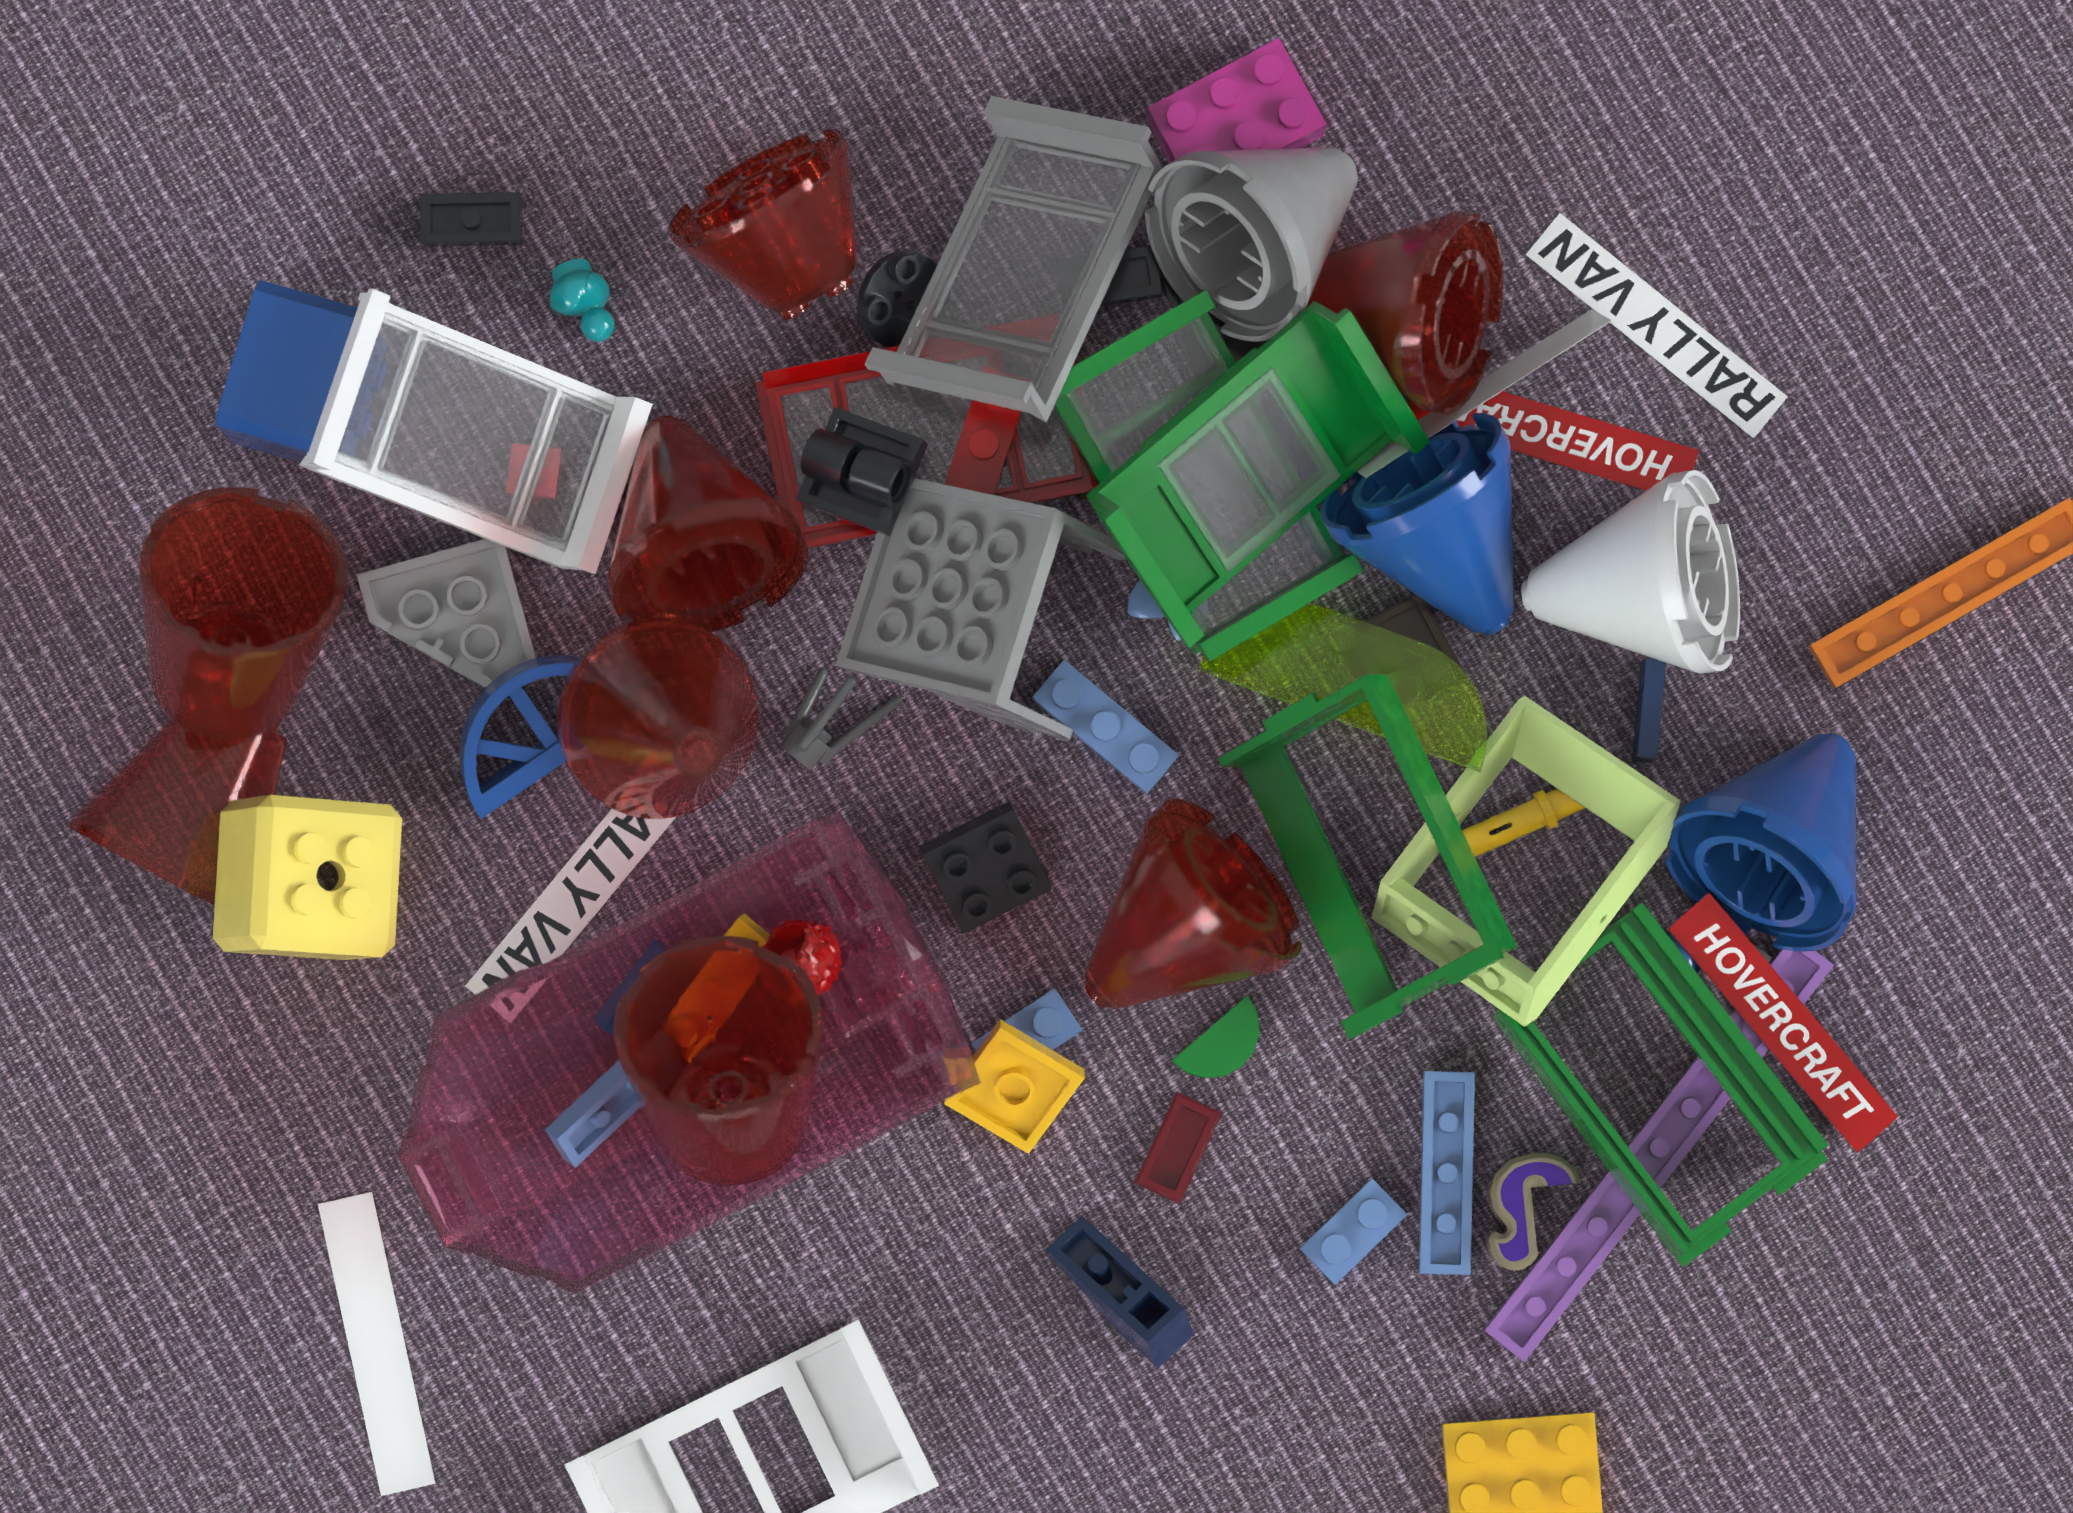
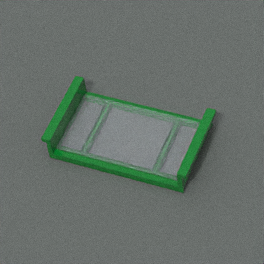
M1207 290L1200 292L1072 366L1054 405V409L1097 485L1142 448L1140 444L1236 364L1208 314L1210 310L1216 307ZM1253 399L1233 416L1228 423L1278 502H1281L1303 481L1257 399ZM1215 433L1174 467L1226 548L1266 514ZM1317 506L1190 613L1205 635L1190 648L1192 653H1203L1207 661H1211L1364 571L1354 553L1345 555L1342 553L1337 542L1332 539L1324 525Z

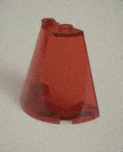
M209 686L205 694L199 692L100 789L72 817L67 827L215 906L220 812L233 800L275 795L287 743L286 738L276 733L280 723L254 709L250 717L232 709L236 699Z

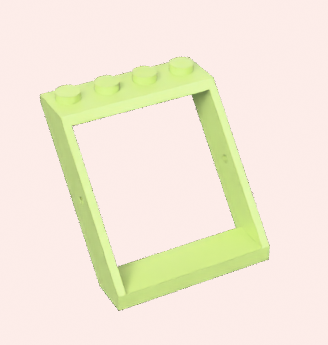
M1523 696L1518 699L1445 795L1459 825L1465 820L1509 760L1513 758L1635 841L1537 972H1534L1512 955L1505 952L1503 953L1504 959L1461 981L1525 1027L1538 1018L1667 848L1673 828V821L1676 818L1681 801L1528 697ZM1425 822L1382 878L1371 919L1436 965L1442 967L1482 946L1483 942L1475 929L1413 887L1439 854V849Z

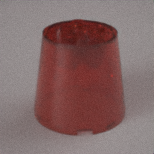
M226 487L211 489L178 501L165 510L153 523L140 555L139 578L149 680L153 694L162 709L177 723L193 732L214 738L240 739L252 737L277 726L290 714L342 607L347 587L345 557L330 529L316 515L299 503L288 499L287 504L274 499L258 496L259 489Z
M712 936L694 939L669 948L657 955L640 969V977L631 986L626 995L622 994L615 1014L614 1039L621 1066L666 1155L679 1169L693 1178L710 1184L731 1186L752 1183L768 1177L785 1166L797 1153L808 1128L823 1034V1016L820 1000L808 975L786 954L784 957H781L772 951L759 947V942L756 940L736 936Z

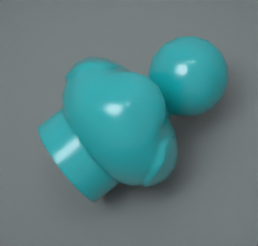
M572 259L561 263L552 271L554 284L549 296L550 307L555 312L565 316H582L580 322L581 331L590 341L603 342L613 334L615 328L614 317L610 312L603 309L609 299V285L604 277L592 271L590 262L586 259Z

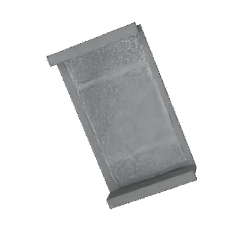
M991 96L984 114L998 138L897 352L872 347L865 366L869 370L880 372L886 383L890 385L900 383L1024 411L1047 423L1152 194L1148 190L1154 176L1162 169V166L1148 142L1152 132L1147 126Z

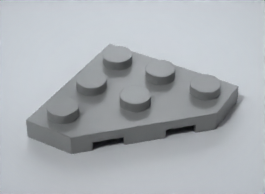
M482 539L356 574L371 625L484 688L510 668L537 658L508 552L503 545Z

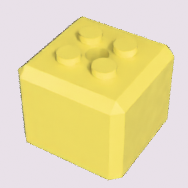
M265 795L233 800L220 812L213 925L214 941L224 952L334 960L383 957L395 946L402 830L401 816L392 805L279 795ZM324 862L334 865L338 872V882L330 891L321 888L317 882V870Z

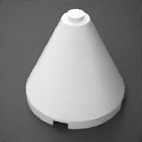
M1697 470L1672 473L1531 570L1528 580L1524 581L1521 587L1522 601L1527 611L1532 610L1533 615L1538 620L1695 673L1702 674L1725 670L1730 665L1733 657L1732 654L1722 655L1724 643L1726 641L1738 640L1740 591L1737 563L1729 525H1716L1708 504L1719 503L1720 500L1711 482L1703 473Z

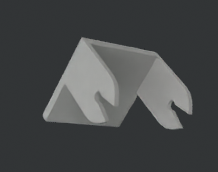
M914 478L890 537L877 532L835 666L846 671L924 689L1002 724L1033 734L1039 731L1062 741H1070L1073 729L1009 700L1058 543L1092 554L1094 549L1119 561L1126 560V557L1112 537L1056 508Z

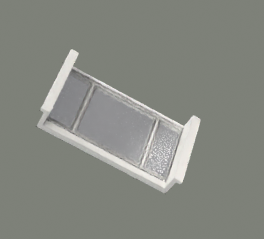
M369 289L368 293H360L358 297L360 303L309 452L299 466L561 569L584 570L591 574H596L652 404L637 397L613 396L389 303L391 296L375 289Z

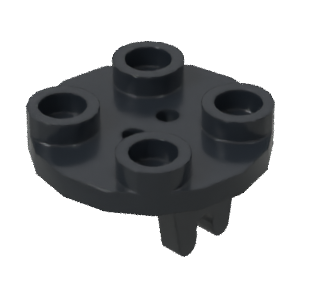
M912 250L895 251L879 259L867 272L859 289L856 309L861 327L871 340L886 347L901 344L937 267L932 259ZM950 290V292H949V294H948V296H947V298H946V301H945V303H944V305H943V307H942V309H941V311H940V313H939V315H938V319H939V317H940V315H941V313H942L944 307H945V306L949 303V301H950V298H951V290Z

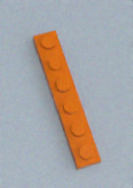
M2069 497L1809 645L1808 648L1832 689L1834 690L2073 554L2072 500Z

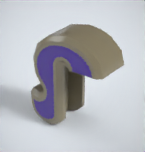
M1529 1153L1506 1160L1491 1175L1487 1190L1489 1207L1504 1226L1501 1234L1494 1231L1489 1232L1486 1237L1488 1254L1497 1266L1506 1270H1521L1528 1267L1538 1257L1531 1188L1581 1183L1574 1166L1557 1155Z

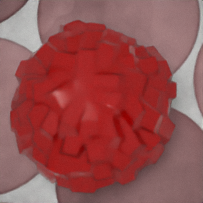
M803 920L784 921L783 925L778 924L774 927L766 944L761 947V959L764 964L763 972L766 977V984L776 988L779 994L796 999L817 997L822 992L828 991L832 987V983L838 978L839 966L842 964L838 939L832 933L831 928L824 924L820 925L816 922Z

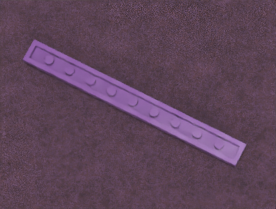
M1782 949L1779 950L1769 963L1803 1004H1805L1834 966L1817 951L1804 952ZM1734 1008L1729 1016L1762 1058L1769 1048ZM1698 1055L1627 1145L1659 1188L1662 1187L1730 1100V1097ZM1609 1170L1603 1175L1483 1329L1484 1332L1522 1362L1527 1360L1641 1214Z

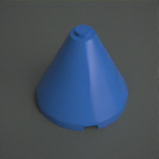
M1474 413L1472 417L1476 425L1459 427L1457 421L1428 438L1430 442L1417 454L1408 451L1367 478L1355 472L1351 475L1355 483L1342 496L1336 488L1324 499L1320 515L1332 539L1469 631L1473 633L1483 632L1484 635H1491L1499 632L1509 624V617L1514 611L1510 440L1496 417L1485 413Z
M1816 734L1681 807L1673 821V828L1669 838L1671 850L1665 858L1666 865L1678 886L1694 904L1707 893H1710L1746 937L1752 928L1776 936L1773 948L1805 952L1823 949L1835 943L1843 935L1856 909V756L1849 742L1837 734Z

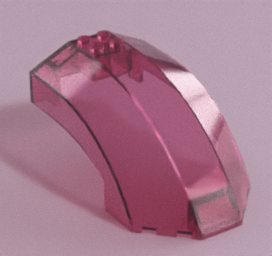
M838 812L816 817L623 924L545 964L517 971L434 1017L429 1038H432L425 1066H422L420 1069L411 1107H414L408 1132L402 1137L398 1157L444 1247L460 1253L468 1252L491 1260V1264L528 1277L533 1275L556 1283L559 1288L578 1293L816 1172L981 1084L949 988L906 905L845 818ZM744 913L770 935L774 927L778 924L783 925L784 921L787 920L812 921L831 928L832 933L838 939L842 964L839 966L838 978L832 983V987L828 991L812 998H790L784 994H779L776 988L766 984V977L762 971L698 1053L690 1061H687L679 1054L685 1065L586 1159L574 1168L562 1158L545 1129L632 1048V1044L601 1029L594 1020V1017L654 939L689 957L698 969L738 917Z

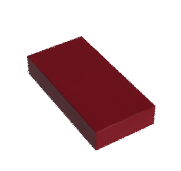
M1176 1092L1134 1183L1180 1204L1222 1113Z

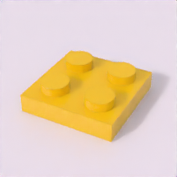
M1000 1019L944 1095V1104L1029 1154L1085 1079V1070Z

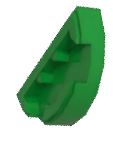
M1248 995L1171 1062L1186 1074L1202 1078L1223 1077L1242 1067L1255 1051L1260 1033L1258 1014Z

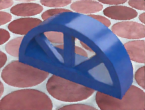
M551 655L538 657L520 663L502 673L483 690L473 704L464 723L460 740L459 763L462 780L469 799L480 819L647 707L648 705L644 699L616 671L591 659L578 656ZM571 675L562 726L559 731L553 733L522 687L546 677ZM588 678L603 683L616 691L580 716ZM510 696L541 743L532 747L481 738L480 736L491 714L505 698ZM477 754L515 760L481 784H478L476 772Z

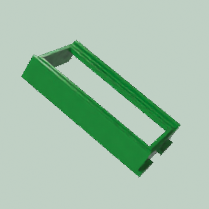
M1366 674L1320 701L1317 695L1312 693L1262 721L1266 728L1265 732L1218 758L1221 767H1241L1353 1006L1355 1013L1340 1021L1348 1039H1354L1403 1012L1402 1007L1447 983L1450 986L1455 985L1505 958L1503 953L1517 948L1388 675ZM1366 701L1369 702L1483 942L1482 946L1399 990L1284 748Z
M1642 902L1604 930L1576 968L1612 943L1781 1164L1694 1230H1691L1532 1021L1524 1027L1498 1008L1493 1015V1019L1683 1268L1728 1235L1732 1230L1726 1223L1771 1189L1779 1197L1826 1162L1828 1159L1822 1151L1828 1144Z

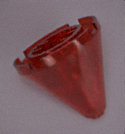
M1462 211L1450 212L1329 252L1306 306L1307 308L1315 301L1336 314H1339L1344 308L1350 310L1400 393L1425 411L1450 414L1464 406L1478 387L1492 354L1491 351L1482 350L1480 347L1486 322L1499 323L1503 300V259L1500 242L1494 226L1491 222L1480 221V214Z
M668 415L653 419L644 428L636 452L608 571V590L616 613L619 617L624 613L631 617L633 627L639 631L659 636L678 637L711 633L745 622L741 610L756 604L764 598L770 608L796 586L808 564V547L799 522L788 510L685 420Z
M648 618L629 622L609 631L595 642L598 644L585 656L578 666L574 664L563 686L558 707L557 726L561 749L568 766L578 781L595 798L608 807L626 815L646 819H665L685 815L706 806L718 798L733 784L747 764L754 747L758 729L759 712L755 688L745 665L738 655L726 643L703 627L672 618Z
M1176 798L1166 800L1147 816L1085 971L1086 992L1093 1002L1100 1007L1108 1006L1112 1009H1121L1277 972L1296 958L1302 949V943L1299 940L1292 945L1290 934L1299 928L1300 924L1288 896L1276 877L1258 854L1236 832L1225 840L1207 826L1214 818V814L1197 804Z

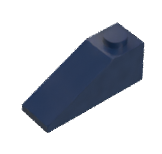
M1083 1216L1046 1248L1048 1255L1118 1332L1155 1367L1159 1368L1194 1335L1185 1308Z

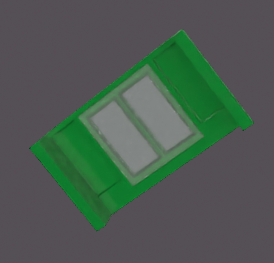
M1314 301L1259 349L1254 347L1140 444L1142 448L1090 491L1086 497L1167 621L1171 623L1183 643L1188 648H1191L1205 635L1190 613L1391 441L1417 454L1430 440L1351 311L1344 308L1339 314H1336Z

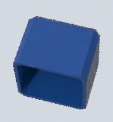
M258 281L252 294L217 410L216 426L233 444L301 463L309 452L358 309L357 307L266 281ZM378 332L338 452L353 458L359 439L365 440L370 427L372 411H369L368 408L373 391L377 393L380 391L385 377L386 364L382 363L387 345L380 332Z

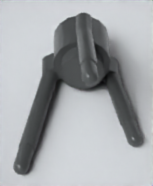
M820 668L794 719L783 731L787 737L780 746L810 771L818 761L827 766L839 751L899 706L901 698L894 696L828 746L827 742L832 736L823 727L846 699L857 683V679L854 676H849L815 721L810 718L806 720L828 675L826 668Z

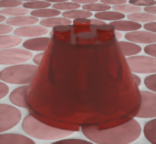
M837 129L823 130L824 139L810 141L805 133L783 141L752 156L716 178L703 188L708 196L693 210H691L688 203L684 204L673 216L667 229L672 242L769 310L780 312L784 320H790L801 315L810 307L809 302L825 293L828 297H834L846 291L854 283L850 274L857 265L849 147L843 133Z

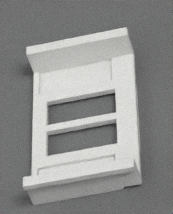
M859 1320L565 1464L587 1513H703L669 1442L719 1418L764 1513H782L733 1410L782 1386L835 1494L834 1497L801 1513H882L939 1486Z

